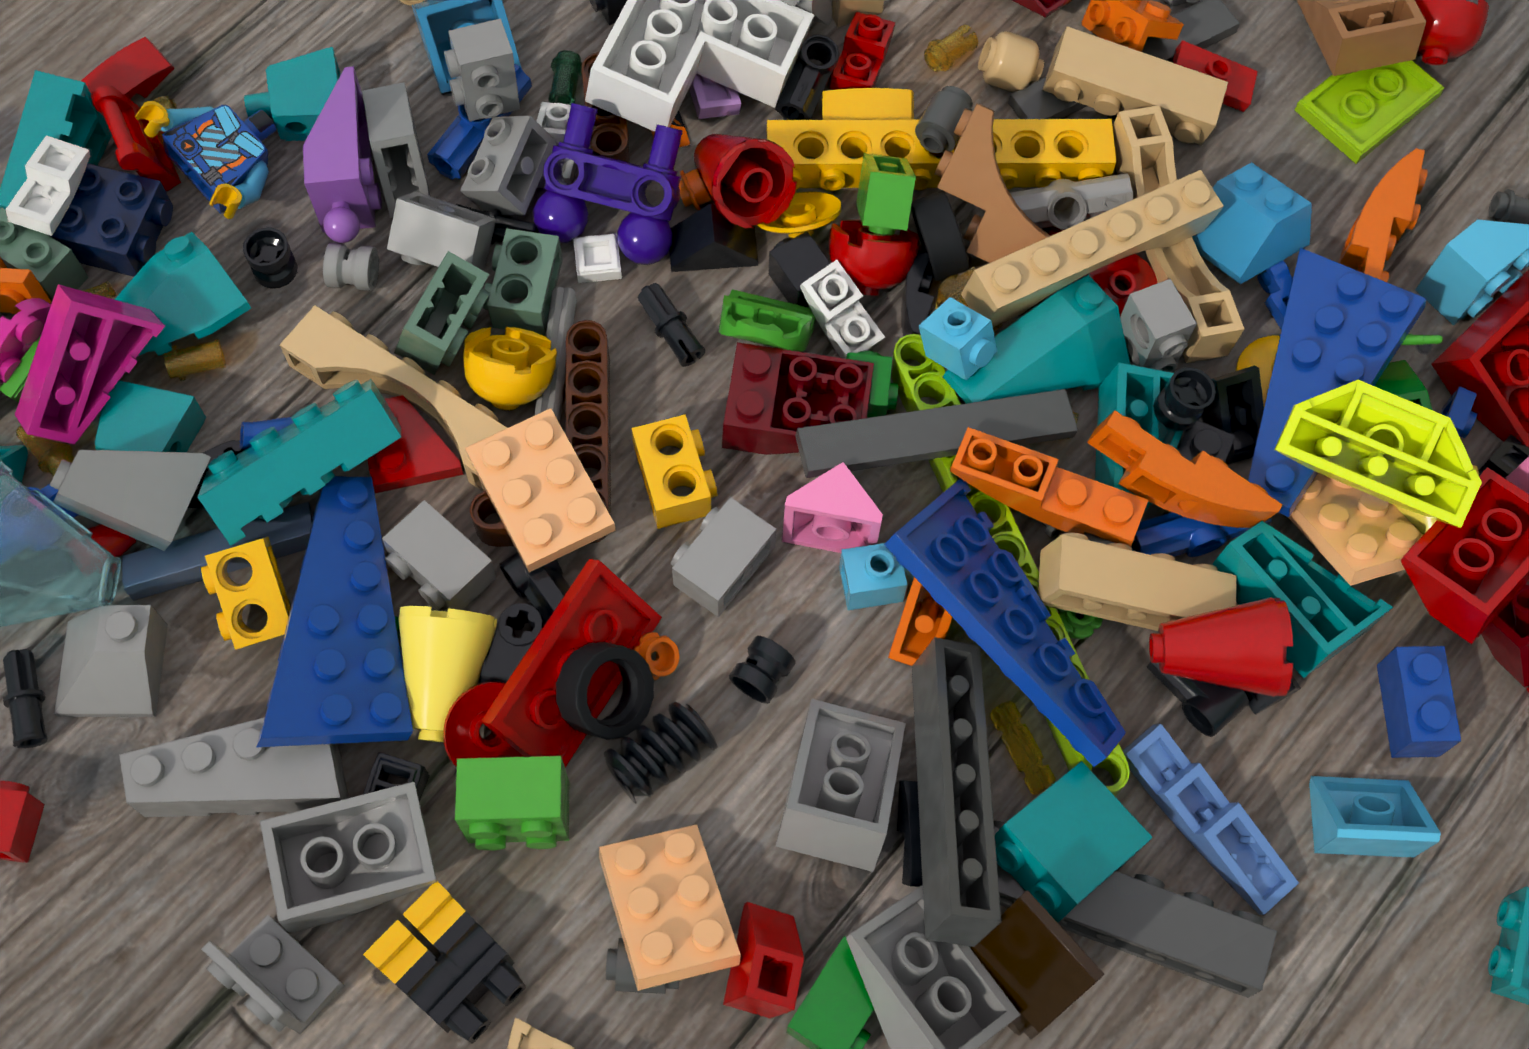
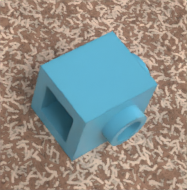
M951 297L919 325L926 357L964 380L971 377L979 368L986 366L997 352L992 321Z
M885 543L841 550L839 570L847 610L904 601L907 586L913 582V575L897 561L896 557L884 545Z

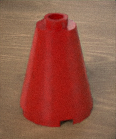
M711 134L703 138L695 149L694 162L716 208L729 222L743 228H753V225L763 222L769 224L775 221L788 209L796 191V182L793 181V168L795 166L789 154L775 142L760 138Z
M1269 597L1160 623L1158 633L1150 634L1151 663H1159L1161 673L1272 697L1286 696L1290 689L1293 663L1285 662L1287 647L1293 646V634L1287 604L1284 600H1280V598Z

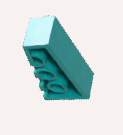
M372 379L363 384H360L358 380L345 384L333 393L335 397L333 401L320 408L316 403L306 406L291 417L294 423L278 432L275 427H270L249 441L251 444L250 448L237 455L232 450L227 451L207 465L210 470L206 472L197 498L230 546L246 537L242 531L243 526L257 517L264 519L268 523L284 512L283 508L293 500L292 495L298 491L302 495H312L326 486L325 484L335 476L332 470L339 465L343 471H349L402 437L400 423Z

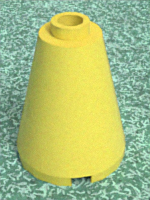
M428 606L400 607L398 618L402 659L413 730H419L418 740L444 743L443 731L447 714L453 703L462 693L477 685L485 657L490 650L497 629V619L491 615L448 608V611H431L432 607Z

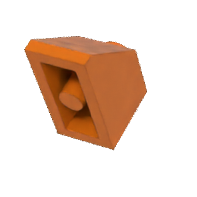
M915 577L888 656L890 659L913 666L934 637L946 638L952 616L934 601L930 593Z

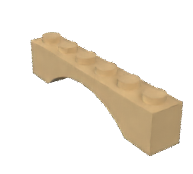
M1160 105L1119 111L1112 126L1116 154L1115 169L1118 175L1128 173L1133 191V199L1176 181L1173 140ZM1190 237L1170 247L1145 250L1151 268L1155 272L1157 282L1160 283L1171 278L1197 323L1188 341V346L1183 351L1186 363L1228 356L1243 333L1244 326L1230 290L1221 284L1208 269L1193 238Z
M1198 170L975 269L961 295L970 309L990 319L992 326L995 327L1023 314L1061 288L1107 264L1145 250L1173 246L1205 231L1224 205L1203 172Z
M316 305L312 307L281 342L280 347L289 366L324 389L340 388L354 380H358L360 384H363L372 379L381 393L391 396L404 395L411 405L422 410L440 425L453 441L462 459L469 483L481 491H486L467 456L465 448L507 429L506 426L498 422V418L490 409L479 403L475 406L469 404L462 399L461 394L448 382L440 380L436 383L427 377L424 370L410 358L403 357L400 360L389 353L387 346L377 337L371 334L364 337L356 332L352 324L341 314L334 311L328 314Z

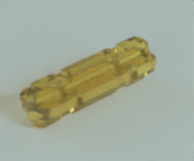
M1008 701L992 709L990 718L996 730L1003 732L1001 739L1019 772H1025L1026 775L1023 780L1030 793L1033 795L1043 793L1056 782V778L1049 765H1043L1042 759H1044V756L1026 723H1020L1022 716L1014 702Z

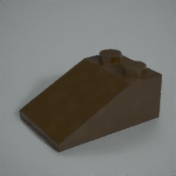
M1028 890L1001 915V923L975 947H970L1020 1013V1016L1007 1026L1019 1036L1024 1032L1030 1039L1037 1036L1105 975Z

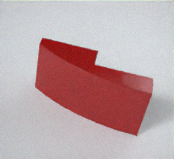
M855 13L845 35L843 51L831 76L830 89L875 87L896 22L882 19L876 15Z
M143 37L106 59L81 81L86 83L91 94L100 86L110 85L118 89L129 99L136 93L146 98L175 68L148 38Z

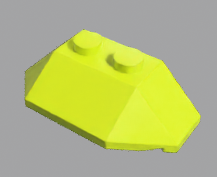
M1361 380L1352 381L1295 404L1274 449L1315 472L1398 507L1458 528L1462 527L1482 483L1476 469L1472 466L1451 418Z

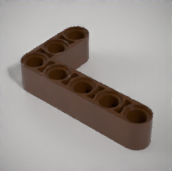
M583 320L573 324L566 335V436L584 469L595 468L599 470L596 475L589 478L611 516L610 356L606 330L601 324L592 320ZM589 345L597 347L595 350L590 352H582L579 350L582 347ZM588 385L597 387V390L591 393L579 391L582 387ZM587 426L598 428L595 433L590 435L579 433V430ZM486 491L476 495L471 502L470 514L479 539L488 546H515L502 521L495 524L483 522L487 516L497 513ZM606 536L601 537V538H599V539H597V540H595V541H593V542H591V543H589V544H593V543L600 542V541L603 540Z

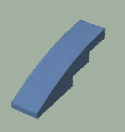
M1162 724L1152 725L1123 750L1130 771L1147 793L1220 876L1259 915H1265L1299 884L1240 803H1230L1200 763H1190Z

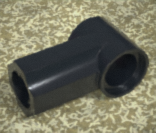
M812 35L802 44L798 59L775 107V110L782 115L784 120H811L822 96V91H824L830 81L838 60V47L829 37ZM810 60H818L823 65H815L812 62H810Z
M517 552L499 564L500 569L520 599L526 598L529 604L540 613L542 622L545 625L570 586L563 578V572L557 560L528 572Z
M1150 662L1147 666L1183 703L1182 710L1187 720L1206 736H1215L1248 706L1249 700L1244 690L1164 674L1160 671L1159 663Z

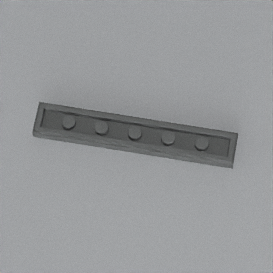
M1203 0L1172 15V17L1184 24L1177 40L1148 37L1142 52L1173 62L1175 49L1182 40L1204 49L1236 33L1240 23L1221 0ZM1046 77L1028 85L1026 89L1011 93L1008 102L1020 119H1062L1086 107V105L1075 101H1062L1055 97L1054 94L1043 91Z
M1062 389L797 428L795 438L805 477L811 478L821 476L842 462L845 463L850 471L955 456L968 427L1017 445L1073 438L1078 428L1066 390Z

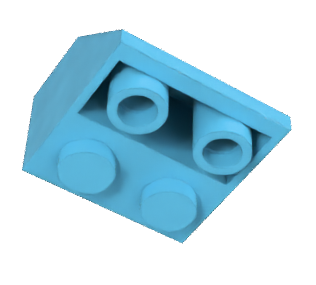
M1477 219L1447 243L1415 290L1422 297L1426 298V301L1453 326L1468 314L1473 319L1476 318L1493 302L1494 299L1491 296L1498 291L1504 294L1523 276L1521 272L1529 266V224Z

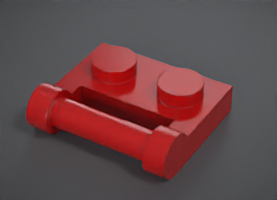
M104 85L96 88L91 94V100L95 109L102 113L117 147L115 156L120 167L124 170H136L142 177L161 181L166 191L180 184L181 180L173 162L165 153L160 133L158 132L155 137H148L144 133V129L149 121L145 119L137 120L135 118L140 107L113 86Z

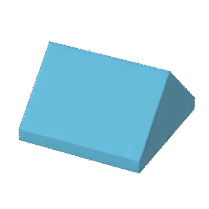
M1311 776L1309 788L1314 853L1414 858L1440 841V830L1409 780Z

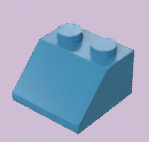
M428 0L412 5L421 38L441 94L451 91L449 80L456 78L450 77L444 56V51L451 50L449 30L501 18L513 52L514 64L521 67L502 0Z
M1251 162L1216 182L1213 189L1224 207L1205 231L1192 236L1202 257L1237 283L1242 284L1298 252L1300 248L1310 245L1312 203Z

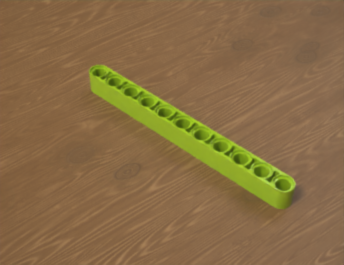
M909 334L900 338L894 348L891 379L893 383H899L898 395L906 412L960 405L954 389L943 378L946 372L944 367L926 357L921 335ZM913 359L920 362L921 365L911 366L906 364L904 360ZM932 397L939 403L934 405L926 404L921 398ZM956 455L928 460L942 492L958 481L956 475L950 472ZM968 484L971 491L966 495L967 499L977 514L985 511L994 520V527L989 531L990 535L999 549L1012 553L1038 594L1039 571L1009 507ZM1046 606L1051 614L1046 623L1058 641L1064 638L1067 639L1076 653L1070 658L1081 678L1089 680L1057 609ZM1044 716L1068 770L1070 771L1081 761L1091 771L1092 768L1097 767L1107 770L1111 774L1114 783L1112 786L1106 787L1116 797L1129 780L1130 775L1129 765L1120 744L1116 745L1106 759L1093 767L1081 753L1072 747L1069 740L1055 725Z

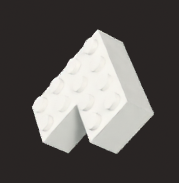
M627 0L591 67L585 102L655 132L657 124L667 127L671 126L696 74L775 108L798 59L802 44L806 40L814 14L796 6L787 5L781 0Z

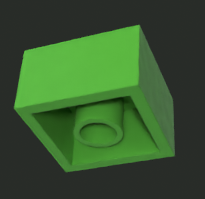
M562 757L457 759L455 821L467 842L475 843L476 849L492 851L505 849L506 842H526V847L550 849L557 846V841H569V779Z

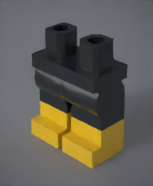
M437 881L402 915L441 955L436 958L398 919L363 955L447 1033L452 1030L455 1034L473 1044L491 1024L474 1006L483 995L490 990L505 1006H508L522 993L526 986L512 967L514 962L508 953L495 942Z

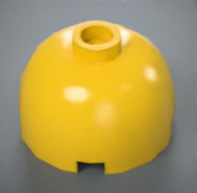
M491 327L471 332L464 339L463 362L466 380L475 393L484 400L491 402L498 409L513 410L518 408L519 405L532 402L541 397L552 382L557 350L556 348L551 350V341L543 335L516 327H506L505 335H491Z

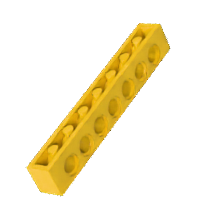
M994 119L993 143L995 155L1007 189L1014 187L1041 188L1047 187L1052 181L1058 179H1069L1077 182L1112 176L1116 165L1112 119ZM767 120L766 139L784 148L793 159L795 166L793 168V181L796 182V189L823 188L834 191L841 188H859L864 153L907 158L916 176L914 190L937 188L941 177L934 175L941 158L934 156L942 157L944 153H932L920 144L915 134V127L919 120Z

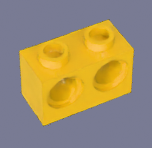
M686 414L631 428L634 451L657 529L706 517L711 511V498L718 496L717 487L711 469L706 471L702 469L699 457L705 456L702 438L698 429L690 430ZM665 446H676L681 449L673 455H665L659 452ZM678 486H687L694 490L687 496H676L671 492Z
M269 537L205 556L207 565L201 567V573L208 593L210 595L217 593L223 612L217 613L216 618L224 641L232 639L236 650L285 634L291 605ZM234 557L246 559L252 567V577L246 584L235 583L228 576L227 567ZM257 604L264 608L268 620L263 629L254 630L245 625L242 619V612L246 605Z

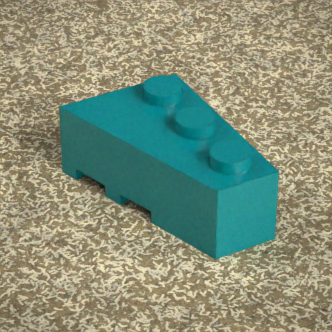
M1118 363L1099 386L1097 426L1115 410L1123 416L1134 419L1143 430L1162 443L1169 444L1177 449L1183 431H1175L1161 424L1155 416L1153 408L1155 398L1174 373ZM1096 449L1095 481L1132 493L1118 484L1126 469ZM1148 501L1147 506H1146V508H1145V511H1146L1153 503H1151V502Z

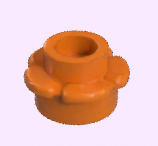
M697 168L687 173L681 170L682 180L679 183L680 197L685 207L693 204L697 210H700V205L711 201L707 188Z
M656 632L647 633L641 637L640 645L634 649L648 663L654 680H658L660 676L670 675L678 666V647L665 635L659 636ZM656 652V659L653 661L651 654Z

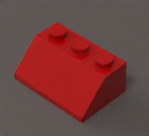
M1488 467L1479 476L1482 483L1462 527L1458 528L1437 520L1401 559V563L1429 615L1470 644L1481 635L1529 581V494Z

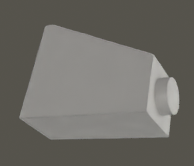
M405 82L362 90L370 145L390 218H393L398 197L415 191L430 196Z
M78 450L72 463L62 459L49 485L59 490L53 504L165 551L178 530L211 457L204 453Z

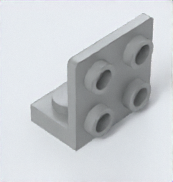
M269 915L253 929L231 954L211 941H208L202 948V951L213 960L206 969L229 990L232 988L241 997L248 993L250 997L244 1002V1005L264 1024H270L278 1032H281L287 1026L301 1034L345 986Z

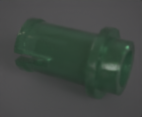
M563 50L558 52L557 56L552 59L551 69L554 71L551 92L548 97L550 103H555L556 97V103L571 105V103L576 102L578 78L582 75L583 63L579 54Z

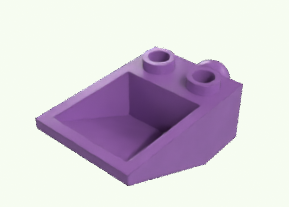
M354 66L344 68L303 144L305 187L322 231L331 240L338 243H346L353 240L357 236L359 229L376 227L375 210L382 209L380 187L378 183H374L372 150L363 95Z

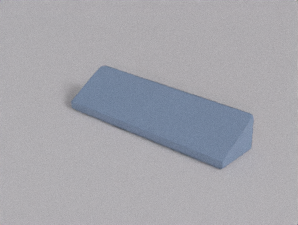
M305 502L285 508L282 514L268 523L264 519L257 517L243 526L242 531L246 537L230 546L219 528L172 541L165 551L151 547L122 556L124 591L134 601L202 581L201 567L207 565L206 555L265 537H269L275 558L306 550L313 521L310 504ZM234 557L228 564L227 572L236 571L251 565L244 558Z

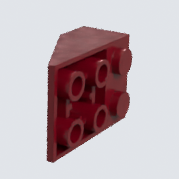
M737 342L723 423L722 448L765 455L799 453L795 438L797 428L867 418L874 363Z

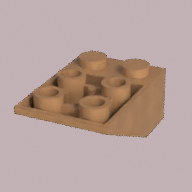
M1297 0L1333 76L1416 59L1426 20L1415 0Z

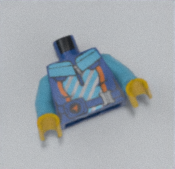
M144 102L135 116L137 120L145 119L149 121L144 129V133L148 137H155L160 130L166 131L162 134L165 153L206 197L210 206H214L220 214L225 211L224 217L232 219L237 209H241L260 199L269 174L267 167L268 150L262 141L276 132L275 124L263 110H258L242 121L228 105H221L217 108L165 109L158 102Z

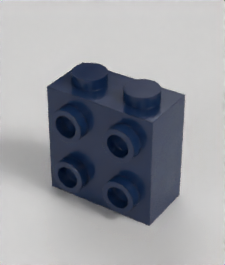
M88 163L67 212L50 237L71 249L81 264L134 277L149 259L155 255L156 241L163 226H167L171 221L173 204L161 181Z

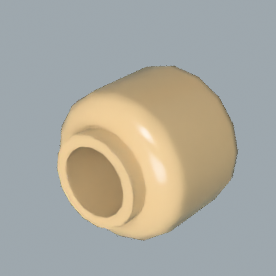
M1007 31L1000 32L995 38L989 37L978 61V69L983 71L985 83L1012 93L1026 89L1030 83L1038 81L1044 67V60L1039 59V47L1034 40Z

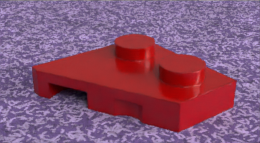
M404 395L385 398L386 403L401 425L402 437L367 459L375 493L464 475L460 460Z

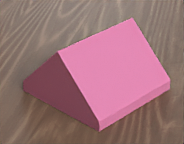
M842 462L786 497L782 542L841 553L842 549L874 545L878 542L883 514L845 463Z

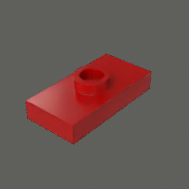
M1182 40L1175 49L1172 63L1227 81L1228 84L1222 104L1242 112L1251 105L1258 71Z

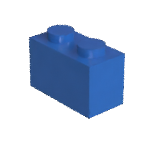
M1445 646L1395 647L1377 664L1391 758L1440 757L1461 742Z

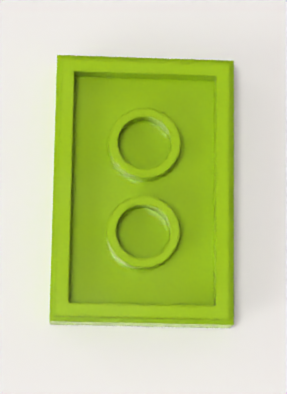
M1410 60L1337 76L1331 75L1299 100L1294 111L1357 164L1440 97L1445 87L1414 61Z

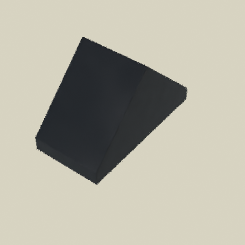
M708 204L671 228L672 245L669 249L671 272L758 266L755 226L753 225V228H743L733 224L721 215L714 204Z
M1255 365L1212 378L1216 391L1215 398L1201 415L1204 423L1235 435L1225 461L1227 465L1254 456L1264 411L1259 367Z

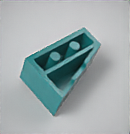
M35 70L0 187V208L2 207L6 210L26 181L25 165L46 135L89 149L90 158L88 163L98 166L112 135L102 113L95 109L91 100V93L85 82Z
M1261 521L1231 541L1211 565L1216 566L1220 572L1237 575L1236 602L1239 605L1269 597L1280 598V600L1286 602L1293 634V646L1287 647L1286 659L1293 663V667L1305 678L1367 633L1393 606L1382 599L1374 602L1350 586L1340 574L1335 576L1311 559L1314 554L1264 521Z

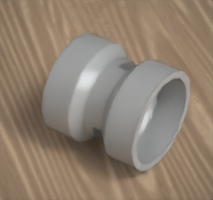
M330 242L327 245L323 260V278L327 287L342 288L344 285L350 284L354 285L358 290L373 291L375 289L379 271V257L376 247L361 245L358 249L350 250L343 243Z

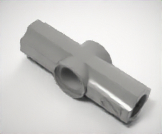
M1128 173L1077 182L1069 179H1058L1052 181L1047 187L1010 193L1026 216L1040 229L1055 226L1065 230L1133 200V191ZM1071 197L1075 199L1073 206L1068 210L1058 211L1054 209L1056 202L1061 198Z

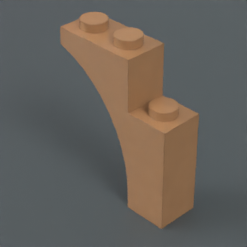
M977 103L973 111L967 108L964 109L954 131L961 138L954 153L945 150L934 175L941 177L937 188L986 211L983 217L974 214L963 238L971 242L966 252L991 263L1050 237V235L1040 229L1026 216L1008 191L998 167L993 143L995 111Z

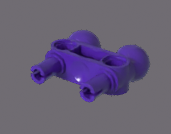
M571 103L564 141H559L558 145H553L552 154L544 164L543 175L546 181L544 189L547 191L538 198L533 209L534 223L537 229L542 234L559 236L560 243H568L579 237L584 232L588 223V209L584 200L629 211L630 213L622 220L617 231V241L621 252L628 260L638 265H651L659 262L667 255L672 245V231L668 221H671L673 209L677 207L680 200L679 183L681 177L677 175L678 171L674 170L682 130L657 124L648 164L644 163L643 166L592 154L593 149H590L589 146L598 109ZM568 160H573L579 169L578 178L573 184L567 183L562 175V168ZM653 181L659 182L664 190V198L657 206L651 205L645 196L647 186Z

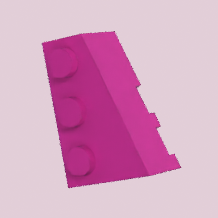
M58 284L15 412V416L26 434L75 445L111 398L109 395L110 391L125 372L130 373L138 362L136 357L153 336L157 337L165 325L150 309Z

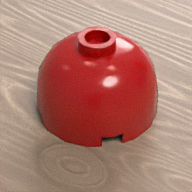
M1415 0L1426 20L1417 55L1422 57L1424 63L1430 65L1447 64L1448 59L1458 58L1466 54L1479 42L1489 11V5L1486 0H1478V4L1466 0Z
M842 220L840 227L833 223L829 239L831 262L838 260L862 295H879L880 289L892 288L906 279L918 253L920 237L917 233L908 229L907 231L900 230V235L876 234L868 230L869 226H863L861 220Z

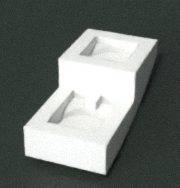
M46 135L25 165L26 181L6 208L8 222L52 236L67 212L82 180L90 158L89 149Z

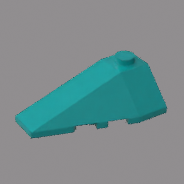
M192 231L185 236L176 237L169 241L163 250L149 259L114 299L150 309L165 325L157 337L153 336L139 355L155 351L160 356L172 351L171 342L192 333L198 339L208 336L251 309L248 301L212 252Z
M1086 275L1057 291L995 336L997 352L986 366L979 368L967 380H964L950 370L945 372L943 378L966 404L1082 386L1083 390L1098 388L1118 363L1130 364L1118 305L1089 275Z

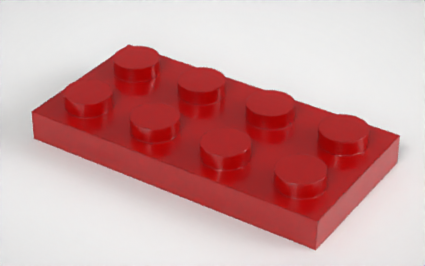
M589 559L481 722L524 757L561 756L566 768L587 734L574 730L562 718L556 702V682L562 665L574 651L588 643L606 642L634 650L635 647L640 645L641 637L653 632L662 617L600 560ZM611 661L599 666L592 675L587 689V704L594 718H598L623 679L619 667Z

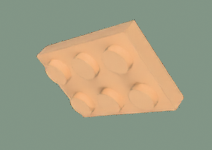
M551 408L465 448L472 466L528 572L616 531L614 521Z
M1320 473L1316 475L1290 517H1288L1350 586L1405 570L1401 563L1402 557L1423 536L1393 504Z
M697 824L599 847V859L637 990L740 965L741 954Z

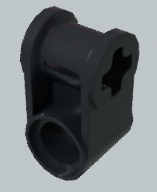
M516 603L510 605L502 612L491 648L482 666L479 684L486 682L506 683L544 627L540 613L535 607L527 603ZM529 623L532 632L524 631L522 637L517 638L514 629L522 630L524 624Z

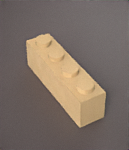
M1067 26L1055 47L1043 91L1054 94L1055 97L1062 101H1075L1092 107L1098 113L1108 116H1117L1119 111L1160 105L1171 135L1184 143L1202 145L1216 127L1228 82Z
M1064 533L1041 549L1038 595L1045 606L1158 631L1160 623L1236 606L1237 575L1220 572L1216 566L1211 564L1191 565L1175 561V558L1169 554L1156 553L1149 555L1132 551V548L1126 544H1102L1088 540V537L1084 534Z

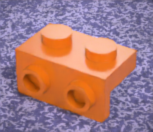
M1090 0L1082 20V26L1096 36L1142 52L1148 37L1177 40L1184 24L1169 15L1171 8L1152 0Z

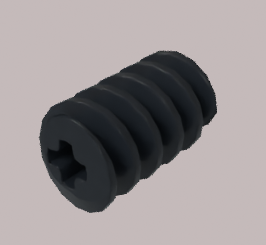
M678 702L671 703L668 708L671 720L661 713L654 715L652 721L655 732L645 725L639 726L636 731L639 744L629 737L622 738L620 745L623 756L612 748L604 751V757L610 772L635 804L636 800L633 791L636 789L648 797L654 795L650 783L651 778H656L664 785L670 783L666 767L669 765L680 773L686 771L682 759L685 753L699 762L702 759L698 748L699 743L703 742L713 750L718 748L715 738L705 722L688 704H686V708Z

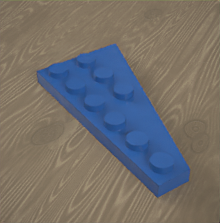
M334 476L332 480L325 484L326 486L320 489L310 529L311 533L302 561L300 577L278 658L279 662L256 747L409 740L413 733L372 477Z

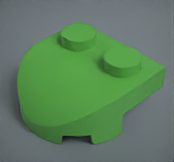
M732 289L730 295H724L719 333L779 349L803 352L810 341L816 325V318L809 307Z

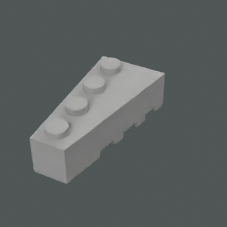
M264 718L119 754L126 803L144 817L210 816L211 813L258 815V812H287L289 814L349 798L338 744L256 747Z

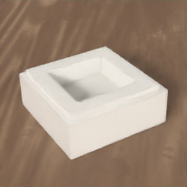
M617 233L573 239L578 283L622 279Z

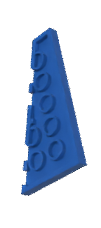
M1300 248L1248 478L1250 483L1261 486L1267 491L1269 496L1283 504L1278 513L1286 517H1290L1318 472L1274 450L1293 406L1355 380H1361L1375 386L1422 314L1426 303V298L1303 248Z
M960 478L900 528L884 545L896 557L897 561L923 585L934 601L941 605L965 630L968 637L975 641L999 666L1002 673L1022 690L1034 703L1037 710L1046 716L1069 740L1072 747L1095 767L1108 757L1126 732L1095 683L1081 678L1070 660L1076 653L1066 638L1058 641L1046 623L1051 614L1012 553L999 549L989 533L994 527L993 523L985 511L976 513L966 497L971 489Z

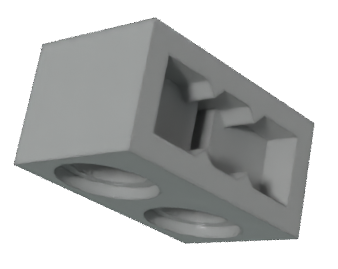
M1171 278L1129 294L1120 318L1130 365L1172 373L1177 368V363L1184 349L1188 346V341L1197 323Z

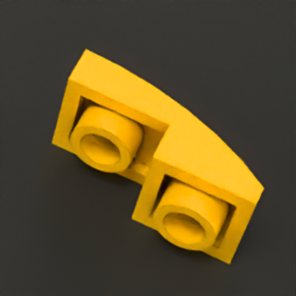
M852 88L822 91V120H914V92L912 90L894 88Z

